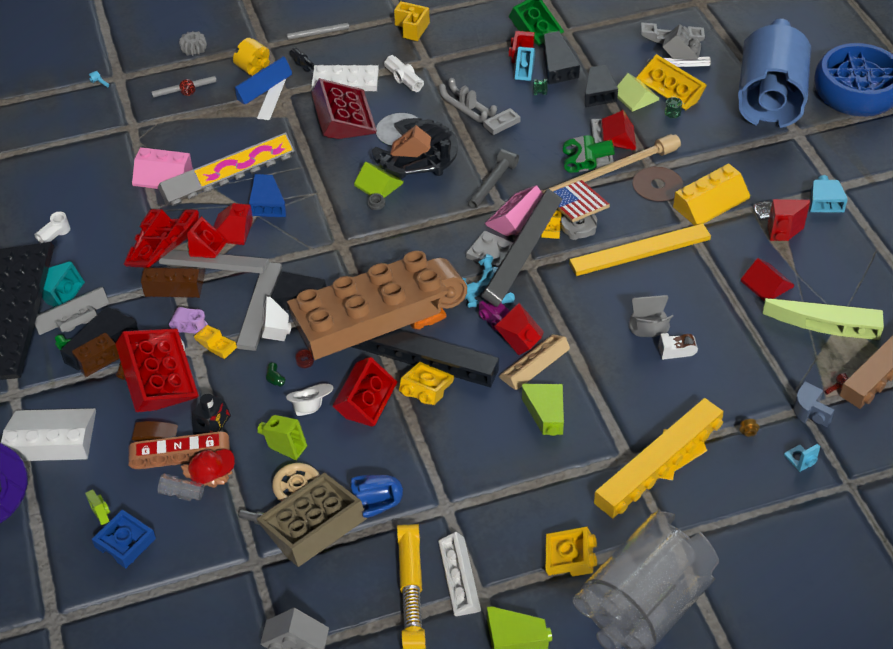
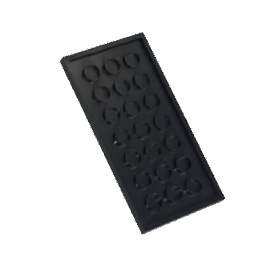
M51 242L0 249V380L21 378L54 250V245Z

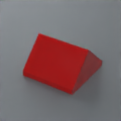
M624 110L601 120L602 141L612 140L615 147L636 150L634 125Z
M202 216L187 232L190 257L215 258L228 242Z
M759 258L754 261L741 278V282L764 302L765 298L775 299L794 287V284L771 264Z

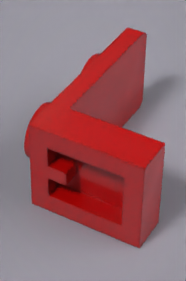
M515 31V36L511 38V47L509 48V57H512V63H515L518 47L534 48L535 32Z

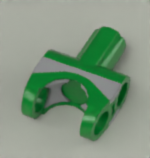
M589 135L567 140L563 144V152L567 155H572L564 161V169L570 173L592 170L597 165L596 158L615 155L612 140L595 143L594 138ZM567 146H574L573 149H566ZM570 163L575 164L574 167H569L567 165Z

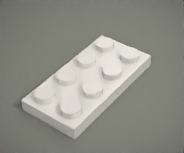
M314 65L312 91L319 78L360 88L364 91H377L379 65Z

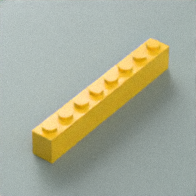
M706 398L701 400L595 491L594 504L612 519L618 514L624 513L631 502H636L646 489L649 490L654 486L656 480L660 477H665L673 465L677 466L687 453L691 454L701 441L707 440L712 431H717L722 426L724 411Z

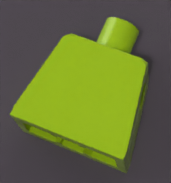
M273 415L267 423L261 422L258 426L257 431L265 436L268 447L287 457L297 460L307 447L303 431L297 419Z

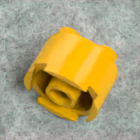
M244 39L237 47L239 48L238 52H234L233 63L251 76L270 64V60H268L269 49L255 39Z

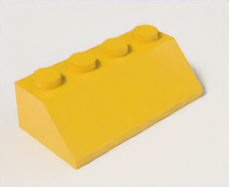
M728 163L676 191L673 208L695 226L704 224L750 199V193L741 173Z

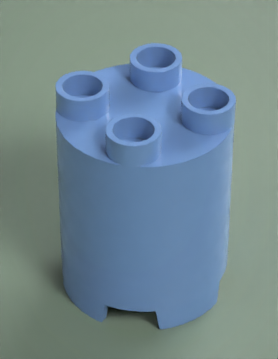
M776 19L771 25L757 29L744 41L738 92L739 110L746 120L756 126L759 120L779 122L780 128L789 126L803 116L804 107L808 100L811 45L806 36L796 28L791 27L790 23L785 19Z

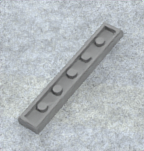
M172 250L159 260V264L263 274L269 266V259L218 254L215 258L190 257L189 251Z
M269 262L263 274L260 273L240 332L237 349L257 350L262 334L265 300L267 296L271 297L282 271V264Z

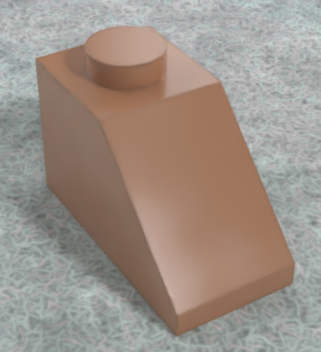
M415 125L393 142L391 155L418 157L430 149L431 137Z

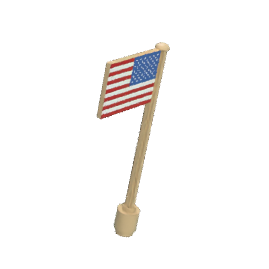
M676 134L667 135L657 139L653 147L549 188L563 198L557 209L571 222H575L609 208L610 204L585 182L657 153L664 156L676 151L681 146L679 137Z

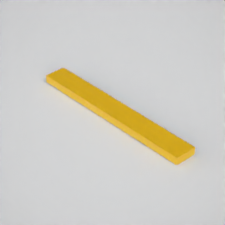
M699 224L569 259V265L575 275L579 276L708 241L711 235L704 224Z

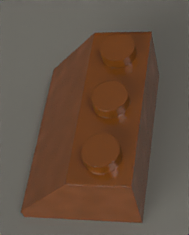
M144 268L141 278L144 296L200 298L206 270L205 268Z

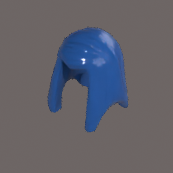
M362 475L351 478L350 487L352 490L350 491L361 500L364 511H362L364 518L373 517L393 508L402 499L403 487L400 481L393 476Z

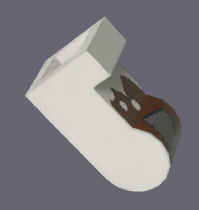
M668 333L660 334L658 347L662 360L693 356L698 351L695 337L692 334H684L682 336H669Z

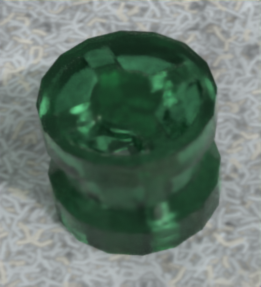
M547 78L542 80L533 79L534 95L539 93L547 95Z
M677 97L668 98L665 104V115L669 118L679 117L681 115L682 100Z

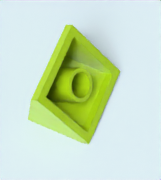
M365 162L354 186L370 196L378 193L385 198L401 186L403 181L393 174L386 172L385 169L380 168L378 165Z

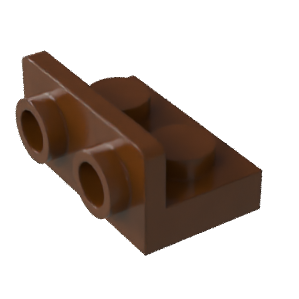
M107 333L101 334L72 351L85 377L120 359L115 342Z

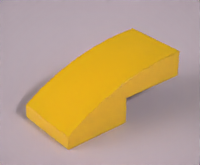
M555 211L541 238H560L561 211Z
M206 325L194 336L195 340L223 359L237 348L235 341L223 337L220 330Z

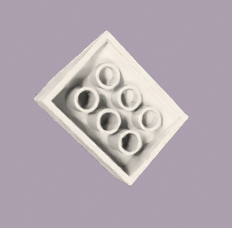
M96 409L15 411L3 430L1 444L16 452L23 461L88 459Z

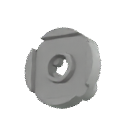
M592 214L578 221L571 222L564 215L561 219V228L572 240L592 236L596 233L597 217L595 214Z

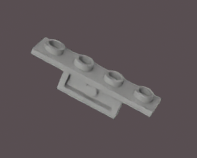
M103 287L37 315L35 327L38 334H44L55 328H58L61 332H69L74 330L77 325L87 324L97 316L95 310L109 304Z

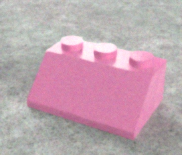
M140 147L134 160L132 185L158 189L159 183L193 170L190 153Z
M537 185L515 193L485 222L486 226L505 236L513 234L517 236L543 193Z

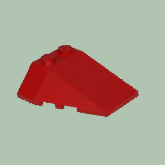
M151 209L141 222L140 228L142 230L139 235L135 236L136 244L130 248L124 265L126 267L144 268L152 266L188 239L187 232L198 221L199 211L185 210L179 219H170L162 209Z

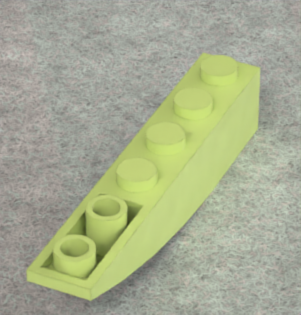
M765 298L763 307L764 315L804 329L831 335L880 340L884 328L883 310Z

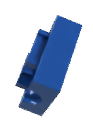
M121 510L92 538L96 549L102 553L108 552L118 564L126 569L147 549L156 537L154 530L124 510ZM132 540L136 543L130 548L128 545L131 544Z

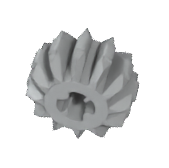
M199 31L187 32V34H182V37L179 39L182 53H186L187 56L204 53L207 46L204 34H200Z

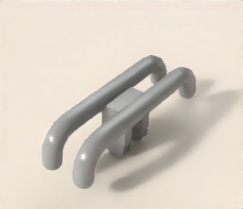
M454 78L449 79V86L452 92L459 97V101L447 93L444 84H440L439 90L443 99L475 121L483 123V121L487 120V116H494L496 114L497 107L495 105L488 109L477 102L476 92L473 90L469 92L467 86H463L459 90ZM476 108L481 111V116L471 109Z

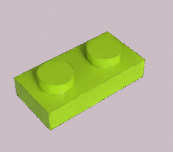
M93 489L86 492L85 494L91 509L100 524L103 525L110 522L107 516L110 510L101 494L96 495Z

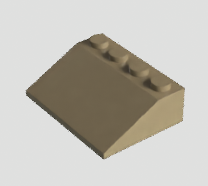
M324 472L258 517L257 522L284 555L297 567H300L367 518L362 516L364 508L361 500Z

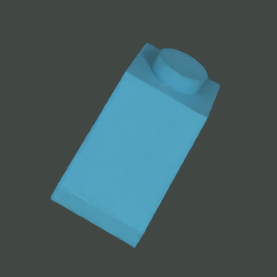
M518 47L515 80L531 81L535 61V48Z

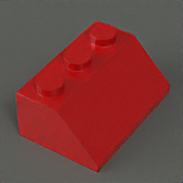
M370 356L355 364L332 407L348 420L373 427L376 425L398 381Z

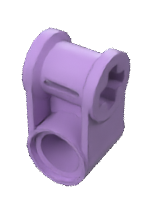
M178 307L169 326L171 329H178V332L197 334L208 323L204 320L205 314L202 310Z

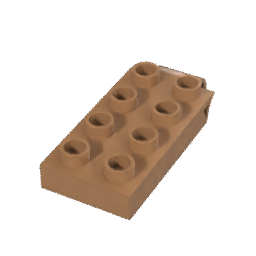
M412 251L407 253L402 260L391 264H376L368 272L358 276L340 277L333 282V285L319 290L308 289L298 294L297 298L287 301L295 326L314 360L439 314L441 308H453L465 299L467 285L447 259L436 258L427 261L424 252Z

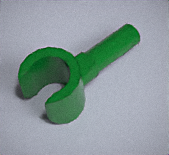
M63 335L55 337V344L60 350L70 341V339L66 340Z

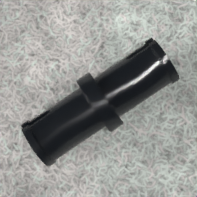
M292 48L295 52L290 50L289 55L295 59L299 66H302L308 72L311 71L308 67L313 70L314 63L308 59L306 54L301 53L297 48Z

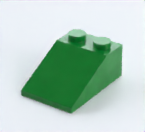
M526 0L514 6L508 16L519 31L535 32L534 43L538 46L544 44V34L559 31L561 34L564 33V30L542 0Z

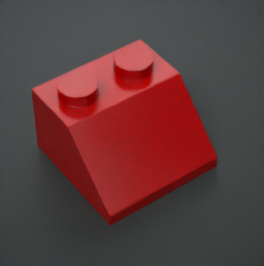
M773 199L767 225L770 241H789L804 229L810 200Z

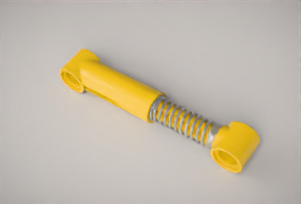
M419 524L397 525L400 591L403 593L405 626L404 630H402L403 649H426L425 629L422 628L420 610L422 574Z

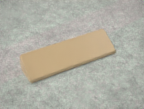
M551 335L500 374V379L513 389L518 390L522 387V384H526L570 349L566 337Z

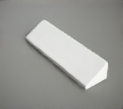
M454 532L438 542L454 615L461 616L480 612L481 608L465 539L458 532Z

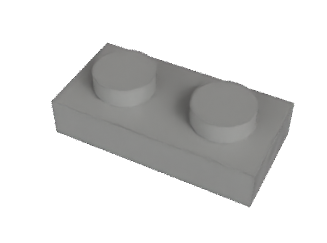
M509 108L483 121V126L495 135L519 123L520 116Z

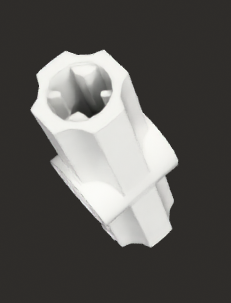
M388 56L384 64L393 73L395 80L398 83H404L412 91H421L424 81L415 74L413 67L410 64L405 65L396 56Z

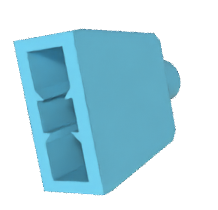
M826 175L818 177V180H814L810 195V212H845L848 199L838 180H829Z

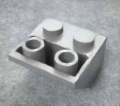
M679 24L665 36L663 48L673 59L697 60L700 55L701 43L697 38H693L690 35L688 28Z

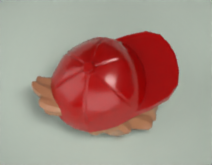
M223 449L216 452L204 450L196 454L189 465L184 464L181 466L185 477L190 478L194 483L200 484L202 487L209 486L215 488L217 485H225L228 482V475L233 473L232 469L235 465V458L231 450Z

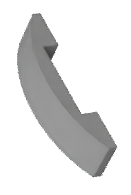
M641 22L640 25L642 36L661 44L664 43L665 36L672 31L657 29V24ZM688 26L690 35L693 38H697L700 42L705 39L704 28Z

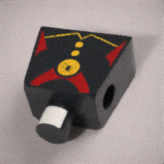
M204 394L200 397V403L191 414L193 435L220 432L231 417L223 399L211 394Z

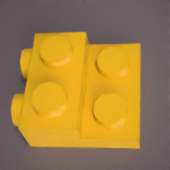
M419 362L401 377L399 391L406 397L419 399L423 404L435 405L443 398L444 390L453 383L454 375Z
M588 527L546 534V573L548 576L570 572L572 577L593 573V567L597 566V557L593 553V548L597 547L596 536L591 534Z

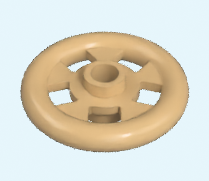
M288 464L275 474L272 482L273 492L277 499L282 502L289 497L283 493L284 490L288 489L293 494L307 485L308 481L316 479L320 474L314 467L308 464ZM297 471L305 472V476L300 475V474H296V472H297ZM285 475L290 477L287 483L282 481Z

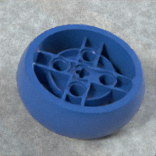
M863 43L843 44L831 49L821 58L815 70L814 82L818 95L829 107L847 115L868 117L890 110L893 107V54L880 47Z

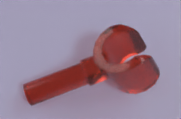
M841 373L836 377L837 383L824 391L826 395L836 389H842L843 383L849 379L846 373Z

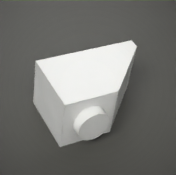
M267 296L263 307L262 338L285 341L286 335L291 332V323H288L289 315L271 297Z

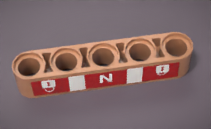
M212 432L134 442L129 445V466L132 469H146L190 463L196 454L204 450H211L213 452L223 449L230 450L229 435L226 432Z

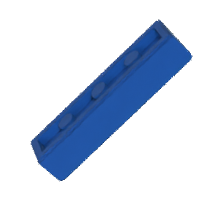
M283 56L235 87L237 100L247 104L291 76L292 70L286 58Z

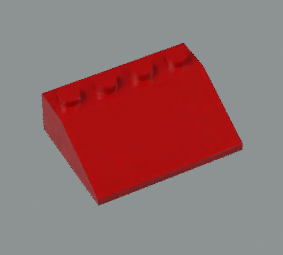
M178 329L122 332L115 345L135 412L155 411L199 397Z

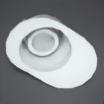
M318 384L301 391L292 392L286 398L288 401L293 402L297 416L312 414L320 408L322 397L328 395L334 388L331 384Z

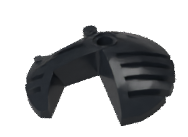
M408 118L394 123V127L401 135H404L417 125L431 137L428 152L418 157L393 156L391 152L378 147L372 149L373 158L377 164L379 163V167L382 169L386 168V172L399 176V179H403L408 174L420 172H435V175L441 176L443 175V170L450 166L456 158L458 142L455 134L449 131L447 126L443 127L440 122L434 123V120Z

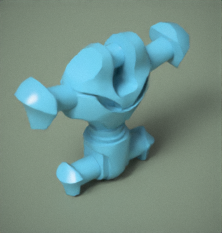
M486 254L484 258L478 261L485 268L481 280L467 285L465 299L469 302L467 305L469 308L477 307L479 301L474 297L479 296L485 290L498 267H492L493 257L490 254ZM511 292L507 293L502 300V304L514 303L515 295Z

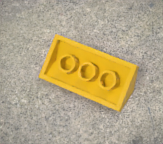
M657 54L636 77L648 88L685 111L699 101L707 86L702 81Z

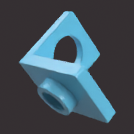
M816 444L805 450L801 445H798L785 452L784 456L801 472L817 462L820 446ZM794 453H801L799 461L793 458Z

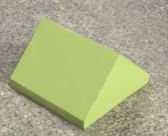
M629 73L626 74L617 86V98L632 112L659 101V97Z

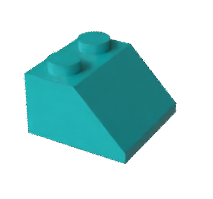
M72 262L62 263L49 268L42 293V298L46 304L57 307L73 300L84 285L85 281Z

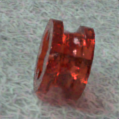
M190 79L181 81L179 85L181 93L185 96L194 94L196 90L193 81Z
M301 350L296 354L298 367L305 369L313 365V356L309 350Z

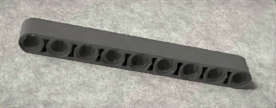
M550 189L544 192L482 293V298L498 307L563 198Z

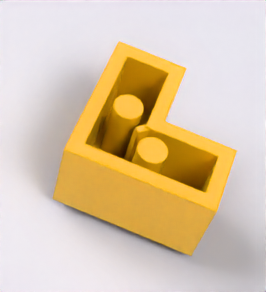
M400 1L394 9L395 25L403 27V38L418 41L430 23L429 8Z

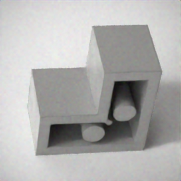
M294 607L266 620L260 645L267 649H325L329 627Z

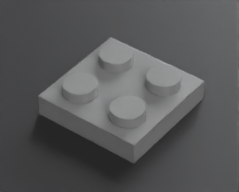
M484 231L467 251L466 258L479 263L478 261L484 258L486 254H490L493 257L492 267H499L513 242Z

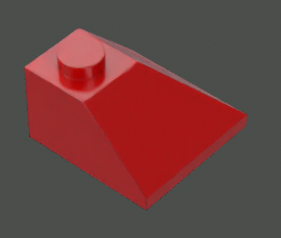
M233 203L218 214L214 228L228 240V244L245 245L253 222L251 205Z
M520 303L494 326L518 355L530 350L542 338L544 333Z

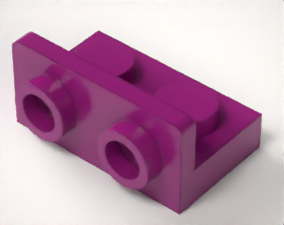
M479 302L480 317L486 320L497 332L498 330L494 326L510 310L502 303L495 307L491 303Z

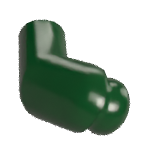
M269 363L266 380L275 386H283L286 381L285 377L277 373L278 366L276 363Z

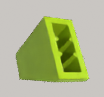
M522 384V400L541 433L552 436L563 435V384Z
M492 606L487 607V623L492 649H548L549 642L552 641V633L550 627L546 628L545 619Z

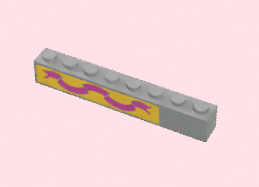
M285 132L159 183L158 189L166 206L170 204L176 206L182 203L181 200L185 198L190 200L197 197V193L202 191L208 193L217 185L222 187L229 184V180L234 178L240 180L249 172L251 174L259 172L261 167L266 166L269 168L275 165L276 161H286L291 158L295 150Z

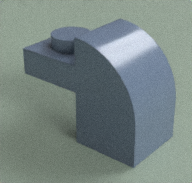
M804 382L798 390L794 412L803 423L811 419L818 424L828 427L831 423L834 409L820 403L823 390L807 382Z

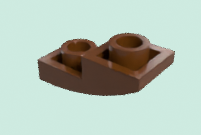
M156 421L136 422L131 440L139 442L176 437L178 425Z

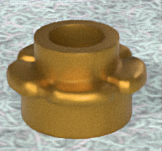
M746 419L740 423L739 431L745 436L751 437L757 434L760 426L755 419Z

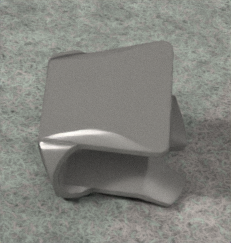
M668 295L632 299L634 312L630 317L629 327L633 334L639 337L652 338L669 331V322L673 315L667 317L663 311Z

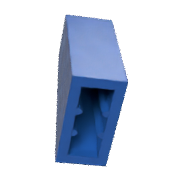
M255 174L249 201L252 216L286 217L285 201L273 175Z

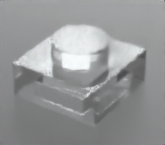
M770 200L753 205V210L760 221L769 219L772 206Z

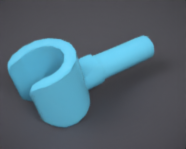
M98 71L89 74L92 83L98 81L104 86L109 87L110 84L100 77Z

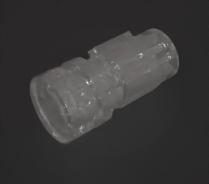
M163 473L158 483V493L162 495L168 494L171 497L176 495L179 499L188 501L192 499L200 501L204 493V484L186 479H178L177 476Z

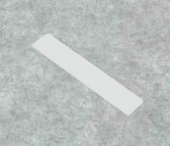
M286 79L268 90L257 119L270 120Z

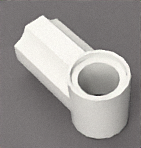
M64 212L53 213L50 216V222L34 234L35 238L40 243L52 241L58 235L67 234L71 228Z

